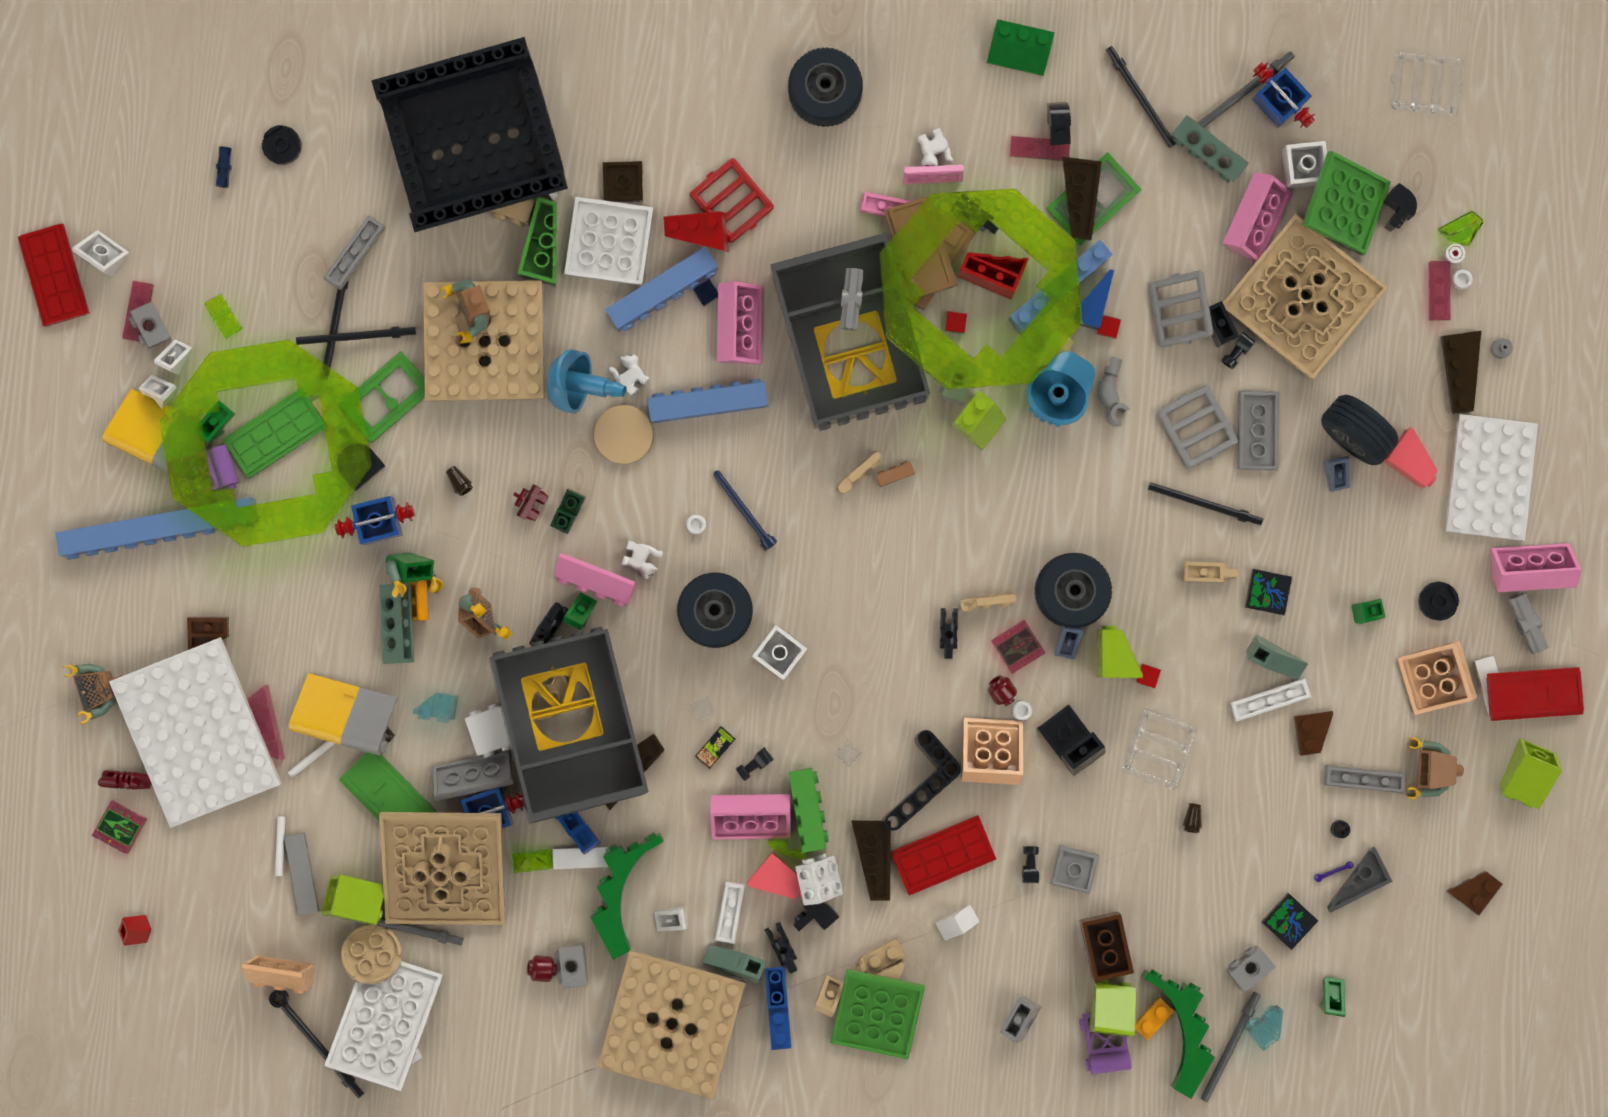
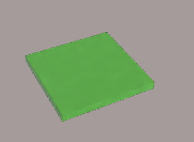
M1328 151L1302 226L1360 255H1366L1391 181L1333 151Z
M846 969L830 1043L909 1059L925 985Z

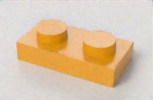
M1158 997L1135 1022V1029L1149 1040L1175 1011Z

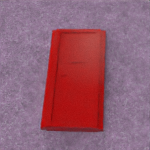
M57 224L18 236L43 326H51L90 314L64 224Z
M1579 667L1487 674L1489 717L1491 721L1583 715L1584 704Z
M979 815L891 851L909 896L996 860Z

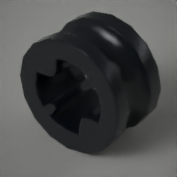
M1342 820L1334 821L1331 825V833L1337 838H1346L1350 834V826ZM1339 824H1342L1341 826L1345 827V830L1342 831L1341 835H1339V832H1336V829L1339 828Z
M275 990L269 996V1002L275 1008L283 1007L289 1000L286 990ZM276 993H279V995H283L284 998L281 1000L282 1003H279V1001H275L274 998L277 997Z

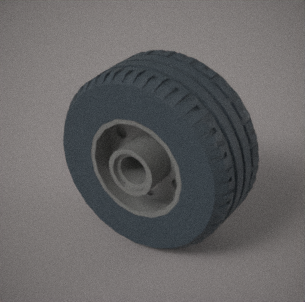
M823 47L808 51V53H805L796 61L791 69L788 81L790 103L798 116L800 115V118L812 125L829 127L843 123L857 110L862 97L863 80L859 67H857L856 62L850 56L838 49Z
M1351 395L1338 396L1321 418L1324 430L1335 442L1354 457L1369 465L1381 464L1398 444L1399 437L1393 426L1372 407Z
M1066 553L1053 558L1044 565L1035 582V600L1040 611L1048 620L1061 627L1081 628L1093 624L1104 615L1112 599V582H1110L1107 570L1095 558L1083 553ZM1072 585L1077 589L1075 596L1071 595L1069 591Z
M713 572L700 575L685 586L678 600L677 616L682 630L692 641L709 648H721L735 643L746 633L751 624L753 605L747 589L741 582L730 575ZM713 605L720 607V613L717 616H713L710 613V608Z

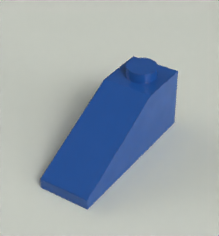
M1110 269L1079 307H1075L1073 318L1076 319L1075 325L1095 330L1100 328L1114 270Z

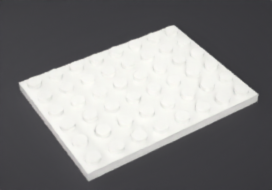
M221 637L109 681L170 828L282 784Z

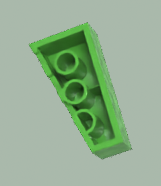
M537 198L517 273L519 277L530 280H542L544 284L555 287L557 202Z
M812 768L789 771L802 853L826 849L825 842H829L827 830L823 831L822 828L825 816L824 811H820L818 803H822L820 791H816L815 784L819 783L817 771L813 772Z

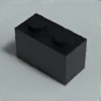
M1222 301L1210 306L1213 327L1212 338L1218 348L1239 337V334Z
M1091 732L1061 754L1062 762L1072 775L1075 776L1106 753L1105 746L1096 734Z

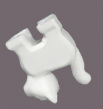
M940 128L932 131L933 134L930 135L933 138L932 140H928L926 134L917 137L924 155L921 161L922 166H938V160L935 155L944 153L945 160L948 163L953 162L948 142L943 137Z
M635 354L621 356L623 366L628 369L621 375L614 367L608 369L616 382L626 386V390L631 396L640 390L634 386L637 381L644 386L650 380L638 366L639 358Z
M628 541L626 550L627 552L632 551L633 555L632 557L624 556L621 565L630 566L640 571L645 579L653 576L658 568L652 563H646L649 554L661 557L663 552L646 544H636L635 542Z

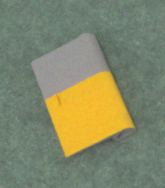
M134 389L129 391L102 437L103 442L170 474L172 472L168 464L169 462L201 453L208 445L203 438L193 431L200 421L167 405L162 409L154 399ZM199 458L196 459V461H195V463H194V465H193V466L196 467V468H197V461L199 460ZM178 464L174 468L177 474L184 477L189 466ZM191 468L187 479L195 480L199 471Z
M308 673L290 718L289 730L380 756L387 750L388 742L384 734L398 698Z

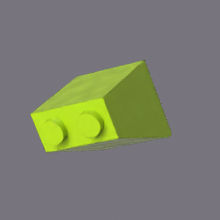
M978 391L951 427L983 450L1007 419L994 401L981 391Z
M1102 626V630H1097V677L1143 678L1141 669L1123 630H1117V626Z
M1520 738L1500 783L1502 794L1508 799L1521 801L1523 805L1529 808L1535 807L1540 809L1562 772L1557 753Z
M345 875L330 876L321 915L368 925H377V922L382 917V910L380 909L382 902H384L383 884Z
M1101 980L1099 983H1094L1089 1032L1126 1037L1135 1036L1136 988L1131 987V983L1119 982V985H1112L1109 980Z

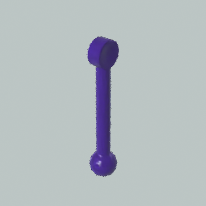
M1348 861L1344 866L1321 875L1316 874L1314 880L1321 882L1323 878L1344 869H1352L1353 863Z

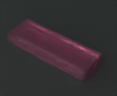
M1011 136L1010 157L1062 161V157H1069L1070 144L1051 146L1050 139Z
M1430 261L1429 321L1451 320L1450 261Z
M138 281L132 282L122 339L140 342L138 335L141 333L138 327L133 328L129 317H131L130 311L151 302L153 284ZM147 321L143 323L144 330H146Z

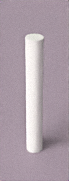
M324 742L288 771V774L294 778L336 743Z
M277 816L275 876H283L286 816Z

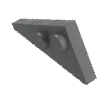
M1375 847L1369 849L1329 903L1327 909L1330 913L1393 882Z

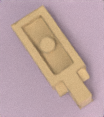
M1183 562V581L1223 583L1228 582V577H1239V569H1228V564L1219 562Z
M1004 593L961 599V609L965 612H972L977 606H980L981 609L992 608L994 604H1000V607L1012 606V602H1016V595L1014 593Z
M896 938L862 955L858 959L859 964L852 967L851 970L873 974L906 956Z

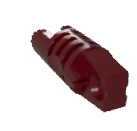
M105 770L102 772V778L98 780V786L104 788H131L132 790L150 789L152 785L148 774Z

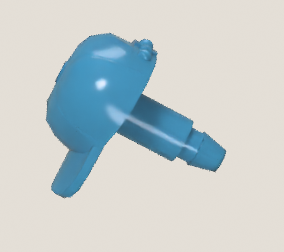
M571 349L565 351L553 361L547 376L548 398L553 406L561 411L573 414L582 408L587 394L604 398L607 395L611 397H624L626 386L615 381L612 382L606 377L591 375L592 366L589 355L586 352Z
M1064 351L1058 354L1045 369L1035 374L1029 382L1027 388V400L1030 405L1029 411L1034 412L1036 418L1040 417L1041 422L1048 421L1049 425L1054 423L1056 427L1078 421L1087 409L1088 395L1095 378L1093 365L1073 352Z

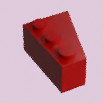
M717 211L663 216L665 237L729 252L725 212Z
M967 252L957 277L1011 300L1029 258L992 256V254Z

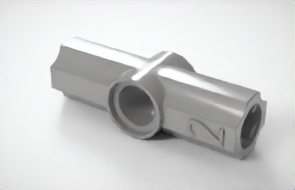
M846 268L844 290H842L840 329L857 330L859 309H861L863 270Z
M1526 593L1508 599L1516 617V627L1520 634L1524 635L1531 654L1548 649L1549 646L1541 630V619L1533 611Z

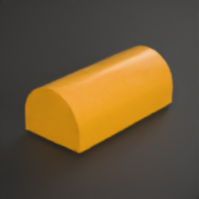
M427 581L407 582L411 583L412 620H429Z

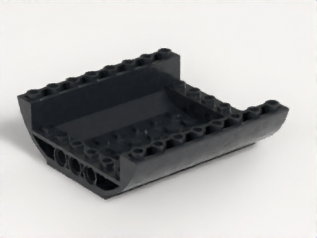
M525 37L371 80L376 99L381 104L412 212L409 215L414 233L568 189L561 155ZM511 129H517L519 131V134L516 138H510L508 136V132ZM493 134L500 136V140L496 144H492L489 141L490 136ZM461 145L462 152L457 155L453 154V146ZM437 150L443 151V157L440 160L433 158V154Z

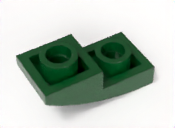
M568 488L550 526L568 534L586 496Z

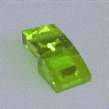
M221 293L204 303L225 339L243 329Z
M768 839V845L774 850L793 858L807 859V852L802 853V850L787 849L788 841Z

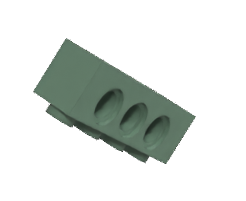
M1188 115L1185 116L1171 134L1174 136V142L1181 147L1186 145L1190 148L1188 152L1196 159L1199 156L1204 159V165L1210 170L1217 169L1221 173L1219 176L1227 183L1230 180L1234 183L1249 164V162ZM1194 132L1199 135V141L1196 144L1188 141L1190 133ZM1206 145H1212L1215 148L1213 155L1207 156L1204 154L1203 149ZM1221 157H1228L1230 159V165L1227 168L1219 165Z
M402 583L407 588L403 597L399 593L396 598L391 594L395 587L394 584L379 585L383 664L415 662L411 583Z

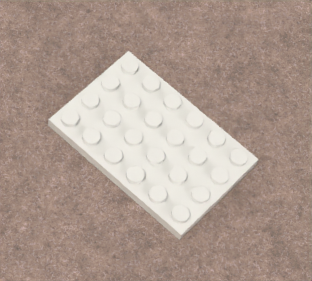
M1463 414L1457 416L1445 532L1525 541L1538 429L1537 423Z
M401 961L397 971L384 982L368 985L356 981L324 1066L402 1092L443 975Z

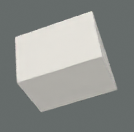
M98 230L72 247L73 252L110 277L115 275L129 255L127 250Z

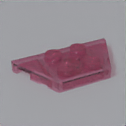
M264 685L249 697L247 701L271 758L282 760L285 759L270 688L269 685Z

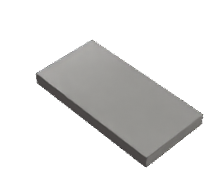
M1239 391L1237 470L1277 471L1279 392Z
M510 750L497 752L486 758L479 756L432 767L435 801L514 784Z

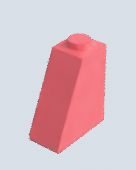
M1411 427L1405 429L1399 437L1397 446L1384 462L1418 487H1430L1436 480L1435 475L1438 470L1415 430Z
M773 852L747 881V885L752 888L797 899L798 896L802 898L797 872Z

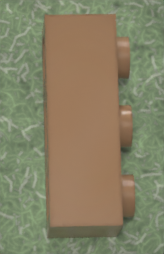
M905 461L900 463L901 466L896 467L895 465L890 467L888 471L882 470L877 472L876 478L879 486L883 487L915 474L911 462Z

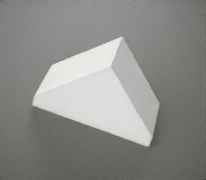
M175 339L154 360V363L179 375L192 352V347Z
M969 904L937 921L936 925L946 941L964 934L978 924L979 920Z
M684 906L654 912L657 932L685 930L688 927Z

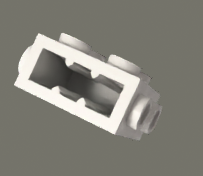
M499 703L487 706L488 710L482 713L480 709L470 712V717L465 718L477 756L483 754V757L486 758L494 755V750L501 748L502 751L510 749Z
M826 853L814 856L815 859L802 860L803 864L795 866L804 905L820 904L843 894L835 855L826 856Z

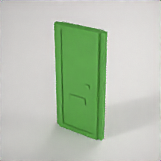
M300 388L225 437L223 441L244 474L250 479L328 428L304 389Z
M366 752L339 779L378 821L380 812L438 813L382 755L378 756Z

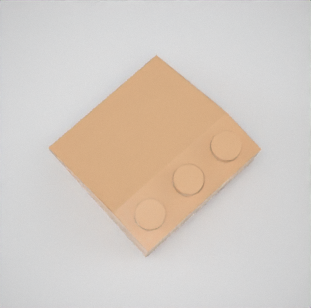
M1460 640L1397 658L1414 715L1470 702L1477 698Z
M964 718L961 782L1020 785L1023 777V721Z
M257 955L242 963L241 967L247 981L254 983L256 987L270 985L274 986L273 989L275 990L289 988L293 989L294 993L304 994L305 991L312 989L315 965Z

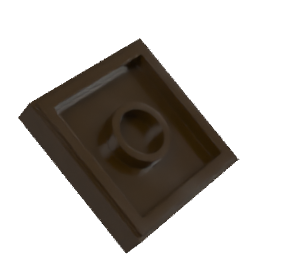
M642 161L603 162L604 201L643 202Z

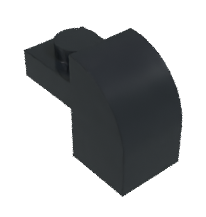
M1067 102L1047 103L1050 145L1071 144L1069 104Z
M1400 183L1393 187L1384 200V204L1395 211L1385 225V228L1390 232L1395 228L1399 229L1406 219L1410 220L1416 213L1417 201L1414 194Z
M827 902L813 905L803 904L807 912L804 913L802 911L794 918L796 921L794 927L800 931L810 921L815 919L823 930H826L839 918V914Z

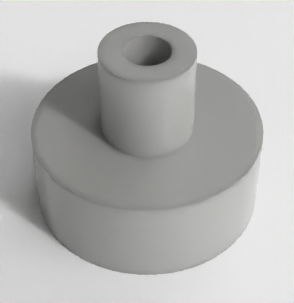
M1500 338L1491 345V353L1498 359L1506 358L1512 353V344L1505 338Z

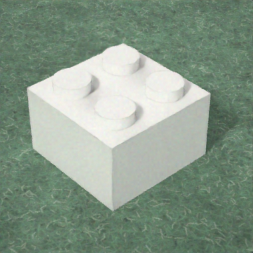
M1326 141L1286 145L1281 150L1286 187L1290 189L1316 186L1327 154Z
M775 625L752 657L784 681L807 648Z

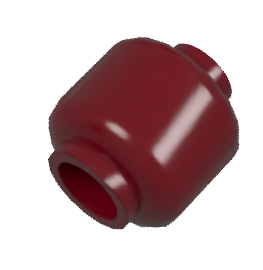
M1000 675L989 682L988 693L995 704L1008 706L1014 702L1017 689L1010 678Z
M536 955L532 960L528 961L527 976H530L532 981L550 982L552 976L557 974V964H554L553 958L550 956Z

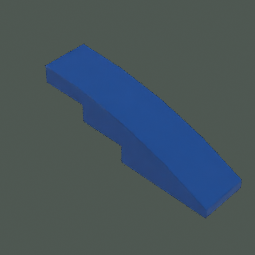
M579 812L555 817L584 855L601 843Z

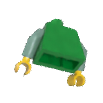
M413 553L390 554L386 557V572L390 577L391 583L395 585L391 593L393 597L396 598L399 593L403 597L406 592V586L400 582L430 580L431 584L428 587L430 592L435 593L442 589L443 582L435 578L436 574L433 570L434 560Z

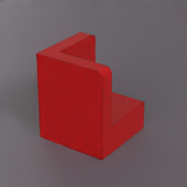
M140 915L123 917L118 932L123 945L126 946L147 943L152 929L147 916Z

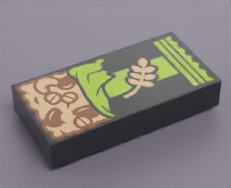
M720 726L695 757L710 769L736 738Z

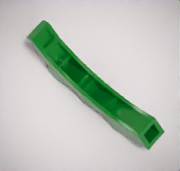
M653 832L644 837V842L640 844L634 842L627 846V851L624 850L622 845L617 847L614 844L605 850L607 853L603 855L613 876L607 875L599 880L600 883L597 885V889L607 906L604 908L601 905L594 909L591 920L613 960L631 950L621 918V896L624 884L639 858L646 851L664 842L661 833L656 835Z
M1145 969L1141 977L1159 987L1166 994L1177 1013L1181 1026L1182 1056L1177 1074L1171 1086L1176 1091L1192 1099L1215 1058L1211 1054L1212 1050L1203 1044L1199 1047L1209 1028V1025L1205 1023L1206 1018L1197 1013L1193 1016L1204 995L1199 992L1201 988L1191 982L1189 985L1183 982L1180 989H1178L1179 984L1170 979L1166 982L1161 979L1162 975L1152 969L1149 972Z

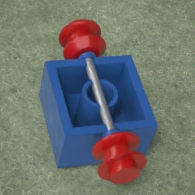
M1261 62L1253 70L1255 72L1253 77L1258 76L1260 78L1259 83L1266 82L1267 84L1252 100L1278 128L1294 113L1296 114L1294 122L1300 121L1302 123L1300 128L1310 126L1315 121L1313 117L1316 114L1310 115L1308 113L1309 107L1303 109L1301 107L1312 95L1286 67L1273 78L1271 76L1274 73V69L1269 70L1267 68L1268 62L1266 64Z
M391 496L351 505L354 522L349 517H346L345 522H341L338 519L337 524H335V530L337 535H341L344 538L346 533L353 536L355 529H357L360 544L368 545L403 536L400 522L403 524L407 518L413 521V517L416 516L413 505H409L408 502H406L405 507H401L399 504L396 507L394 498Z
M502 787L461 800L464 813H501L502 828L513 825L511 813L515 814V809L518 808L523 811L524 807L522 795L516 792L515 797L511 798L510 795H507V798H505Z

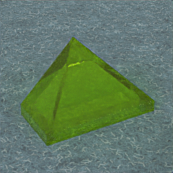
M1470 211L1438 228V232L1450 242L1470 246L1483 224V219L1474 211Z
M552 849L512 853L514 873L553 869Z

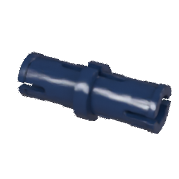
M219 147L218 164H216V187H229V173L232 170L230 165L232 148Z

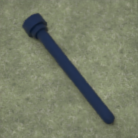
M718 470L713 473L715 479L760 537L762 548L765 551L770 549L777 543V540L774 536L764 531L722 473Z

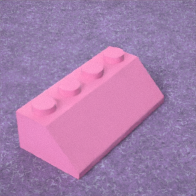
M1254 172L1239 208L1233 217L1230 228L1225 235L1223 244L1231 251L1256 262L1268 248L1293 192L1273 175Z
M737 281L718 283L717 362L762 364L763 286Z
M1570 543L1491 548L1492 576L1498 592L1573 588L1578 585L1581 568Z
M562 553L559 555L554 576L558 577L557 581L565 585H569V582L577 585L576 589L586 593L588 589L595 592L594 596L604 600L606 596L614 599L612 603L624 607V604H630L638 584L635 581Z
M790 794L711 795L710 818L712 840L791 838Z

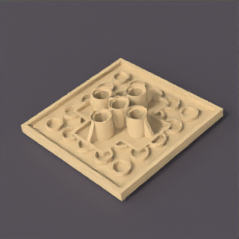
M1295 214L1228 295L1223 304L1229 315L1313 380L1388 287L1327 238L1302 226L1304 220ZM1314 276L1322 278L1321 285L1315 284ZM1286 279H1292L1294 281L1293 288H1289L1286 286ZM1302 291L1309 293V300H1304L1301 297ZM1318 303L1325 306V312L1322 313L1317 310L1316 306ZM1290 306L1295 307L1297 315H1291L1288 308Z
M542 280L473 282L475 286H481L490 310V324L485 330L473 337L468 347H462L460 343L463 340V336L457 337L458 332L468 331L469 326L456 293L454 296L442 298L446 295L444 289L439 290L440 287L457 282H423L425 401L545 399ZM504 337L510 338L509 345L501 346V340ZM490 338V344L487 347H482V339ZM489 357L491 360L490 364L486 367L482 366V359Z
M380 812L385 924L505 925L501 813Z
M630 950L597 1068L714 1099L745 981ZM680 999L683 1002V1006L675 1008L672 1001ZM648 1014H657L658 1020L651 1022L648 1019ZM674 1018L678 1025L670 1027L667 1024V1020ZM694 1024L697 1030L690 1033L687 1031L686 1025ZM663 1038H670L672 1045L666 1047L661 1041Z

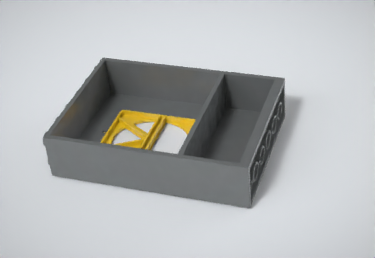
M886 233L770 264L814 429L819 428V431L831 428V424L838 423V426L850 423V419L853 418L863 420L869 418L871 413L876 412V415L887 413L893 407H895V410L906 408L908 403L914 402V405L926 402L930 395V390ZM846 268L863 270L862 302L858 321L871 326L879 334L882 342L824 357L826 339L829 333L840 324L842 290H844ZM891 275L893 284L886 286L885 283ZM885 350L883 368L880 370L865 354ZM855 358L876 377L872 382L862 386L849 385ZM847 360L842 380L839 381L831 374L827 366Z
M602 627L591 629V632L583 634V631L576 632L567 639L560 636L553 638L550 643L544 644V641L533 643L529 648L518 646L512 648L513 651L505 653L504 650L493 653L489 663L529 824L645 795L649 792L608 629L603 630ZM554 676L569 677L562 705L542 685L545 680ZM579 681L585 686L591 697L571 702L576 683ZM535 692H538L552 707L532 712V699ZM593 706L594 710L593 719L588 730L580 738L570 742H557L549 739L538 729L534 722L536 719Z

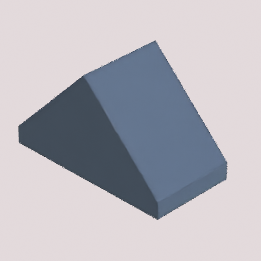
M1349 456L1323 462L1331 492L1350 488Z
M1070 626L1060 627L1055 656L1075 659L1084 629L1071 628Z

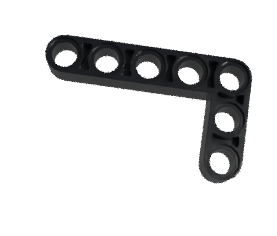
M929 730L917 733L915 744L937 769L883 817L882 825L888 831L900 829L961 773L959 762ZM922 734H926L929 737L927 745L922 744L920 741ZM935 749H939L942 752L940 760L934 758L933 753ZM949 764L955 767L953 775L948 774L946 770ZM934 777H938L941 781V785L938 788L932 785ZM920 790L926 793L924 801H920L917 798V793ZM905 803H908L912 809L908 815L902 811ZM891 816L897 820V824L893 828L887 823L888 818Z

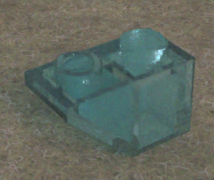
M435 693L416 707L412 714L418 715V719L429 720L430 717H436L438 722L449 723V719H455L458 696Z
M1278 1005L1269 1006L1265 1009L1264 1015L1260 1018L1252 1019L1248 1023L1249 1026L1245 1028L1263 1051L1280 1039L1283 1010Z

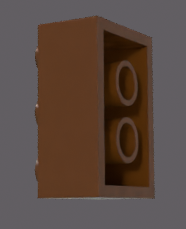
M1118 911L1079 920L1091 976L1095 982L1134 973L1122 916Z

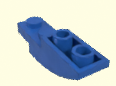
M785 967L765 968L771 1050L792 1049Z

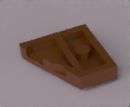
M188 617V650L220 637L222 640L229 637V617Z
M1333 711L1294 716L1300 756L1321 753L1333 717Z
M1484 871L1454 888H1449L1446 892L1475 914L1480 915L1503 884Z

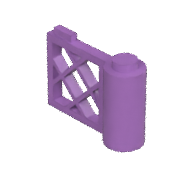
M227 445L217 446L168 463L181 501L186 500V503L198 500L197 496L217 489L225 488V491L237 488L236 484L239 483ZM205 456L207 465L204 471L193 466L196 459ZM184 464L189 466L184 477L176 473L175 465ZM191 468L202 473L197 483L187 479ZM204 475H207L213 479L215 486L206 488L199 484ZM178 477L183 479L181 484L179 483ZM185 481L196 485L192 493L183 494L182 486Z
M1091 1013L1082 1014L1083 1018L1079 1019L1081 1031H1085L1088 1049V1059H1085L1086 1070L1090 1071L1091 1075L1131 1070L1127 1037L1121 1036L1123 1046L1118 1047L1109 1043L1113 1037L1111 1034L1107 1040L1096 1032H1093V1035L1090 1037L1088 1018H1090ZM1097 1035L1105 1043L1100 1049L1092 1050L1091 1041Z

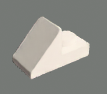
M151 375L138 389L142 394L153 398L160 408L163 409L175 397L177 387Z

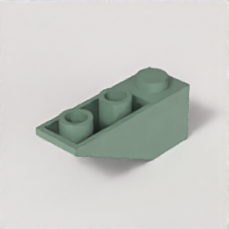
M1259 635L1255 636L1246 650L1248 659L1266 669L1296 680L1299 679L1308 665L1307 662Z
M709 945L702 963L758 985L766 961L749 954Z

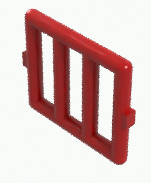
M734 158L728 160L715 172L711 171L706 175L707 179L690 192V197L704 213L713 212L712 209L745 183L752 192L726 213V223L756 198L761 201L764 207L732 234L727 229L729 243L736 241L749 229L753 230L757 226V222L774 209L773 203ZM733 168L740 177L706 204L700 197V194Z

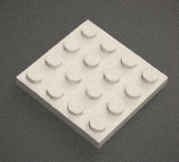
M575 197L564 274L567 276L643 286L654 208Z

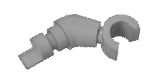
M1112 357L1110 365L1105 367L1104 374L1106 375L1102 377V381H1099L1097 391L1105 406H1109L1106 413L1108 423L1118 427L1121 426V420L1116 418V410L1124 413L1130 409L1125 404H1118L1120 400L1116 391L1117 386L1115 384L1117 380L1115 377H1118L1122 360Z

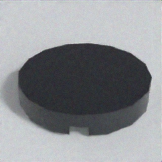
M277 125L270 128L264 134L262 150L271 162L278 165H287L299 157L302 142L300 136L292 128Z
M1440 581L1429 583L1419 594V608L1424 616L1431 620L1442 621L1449 619L1456 613L1459 606L1458 593L1450 584Z

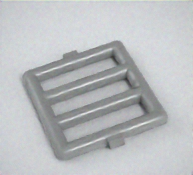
M1201 270L1182 275L1180 273L1172 274L1169 278L1153 281L1149 284L1160 347L1180 343L1186 345L1192 343L1191 341L1213 335L1204 274ZM1196 279L1198 291L1159 300L1158 288ZM1200 299V311L1162 319V307ZM1203 318L1205 330L1166 338L1164 327Z
M1208 385L1188 395L1183 394L1177 398V401L1157 412L1188 469L1208 459L1212 460L1218 457L1219 453L1238 443L1237 436ZM1205 394L1210 403L1209 406L1172 425L1167 414ZM1212 412L1216 414L1219 423L1181 442L1176 433L1177 431ZM1224 429L1229 440L1193 459L1189 457L1186 451L1187 448Z

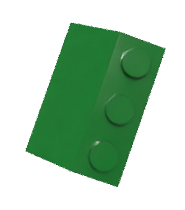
M997 19L987 63L1044 76L1055 32Z

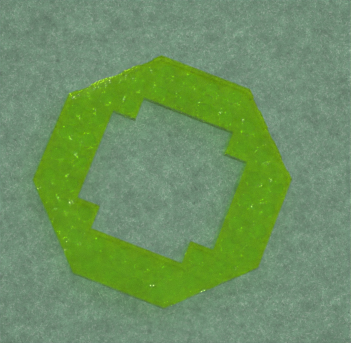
M1015 188L931 193L879 254L886 338L946 390L1031 384L1082 324L1075 240ZM989 220L1048 271L1036 287L1047 295L1050 300L1002 357L986 344L973 359L913 307L924 295L925 291L912 281L911 278L960 221L976 234L986 221Z
M289 339L209 352L159 420L172 499L242 547L323 534L346 500L359 485L361 479L372 467L359 388ZM296 379L299 398L319 395L332 471L312 475L315 494L237 507L233 488L219 491L213 490L201 415L221 412L217 392Z

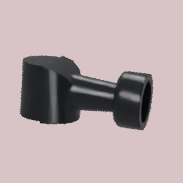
M1242 332L1236 339L1235 347L1231 354L1224 355L1221 362L1234 370L1237 366V358L1242 353L1246 354L1255 343V340Z
M764 747L756 753L752 761L745 767L743 765L738 766L736 771L746 781L750 778V772L757 768L763 769L774 759Z
M1023 846V853L1027 855L1026 866H1022V883H1039V871L1036 869L1035 855L1039 854V847Z

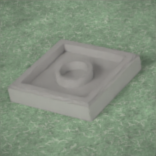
M1060 845L1050 884L1090 894L1099 855Z

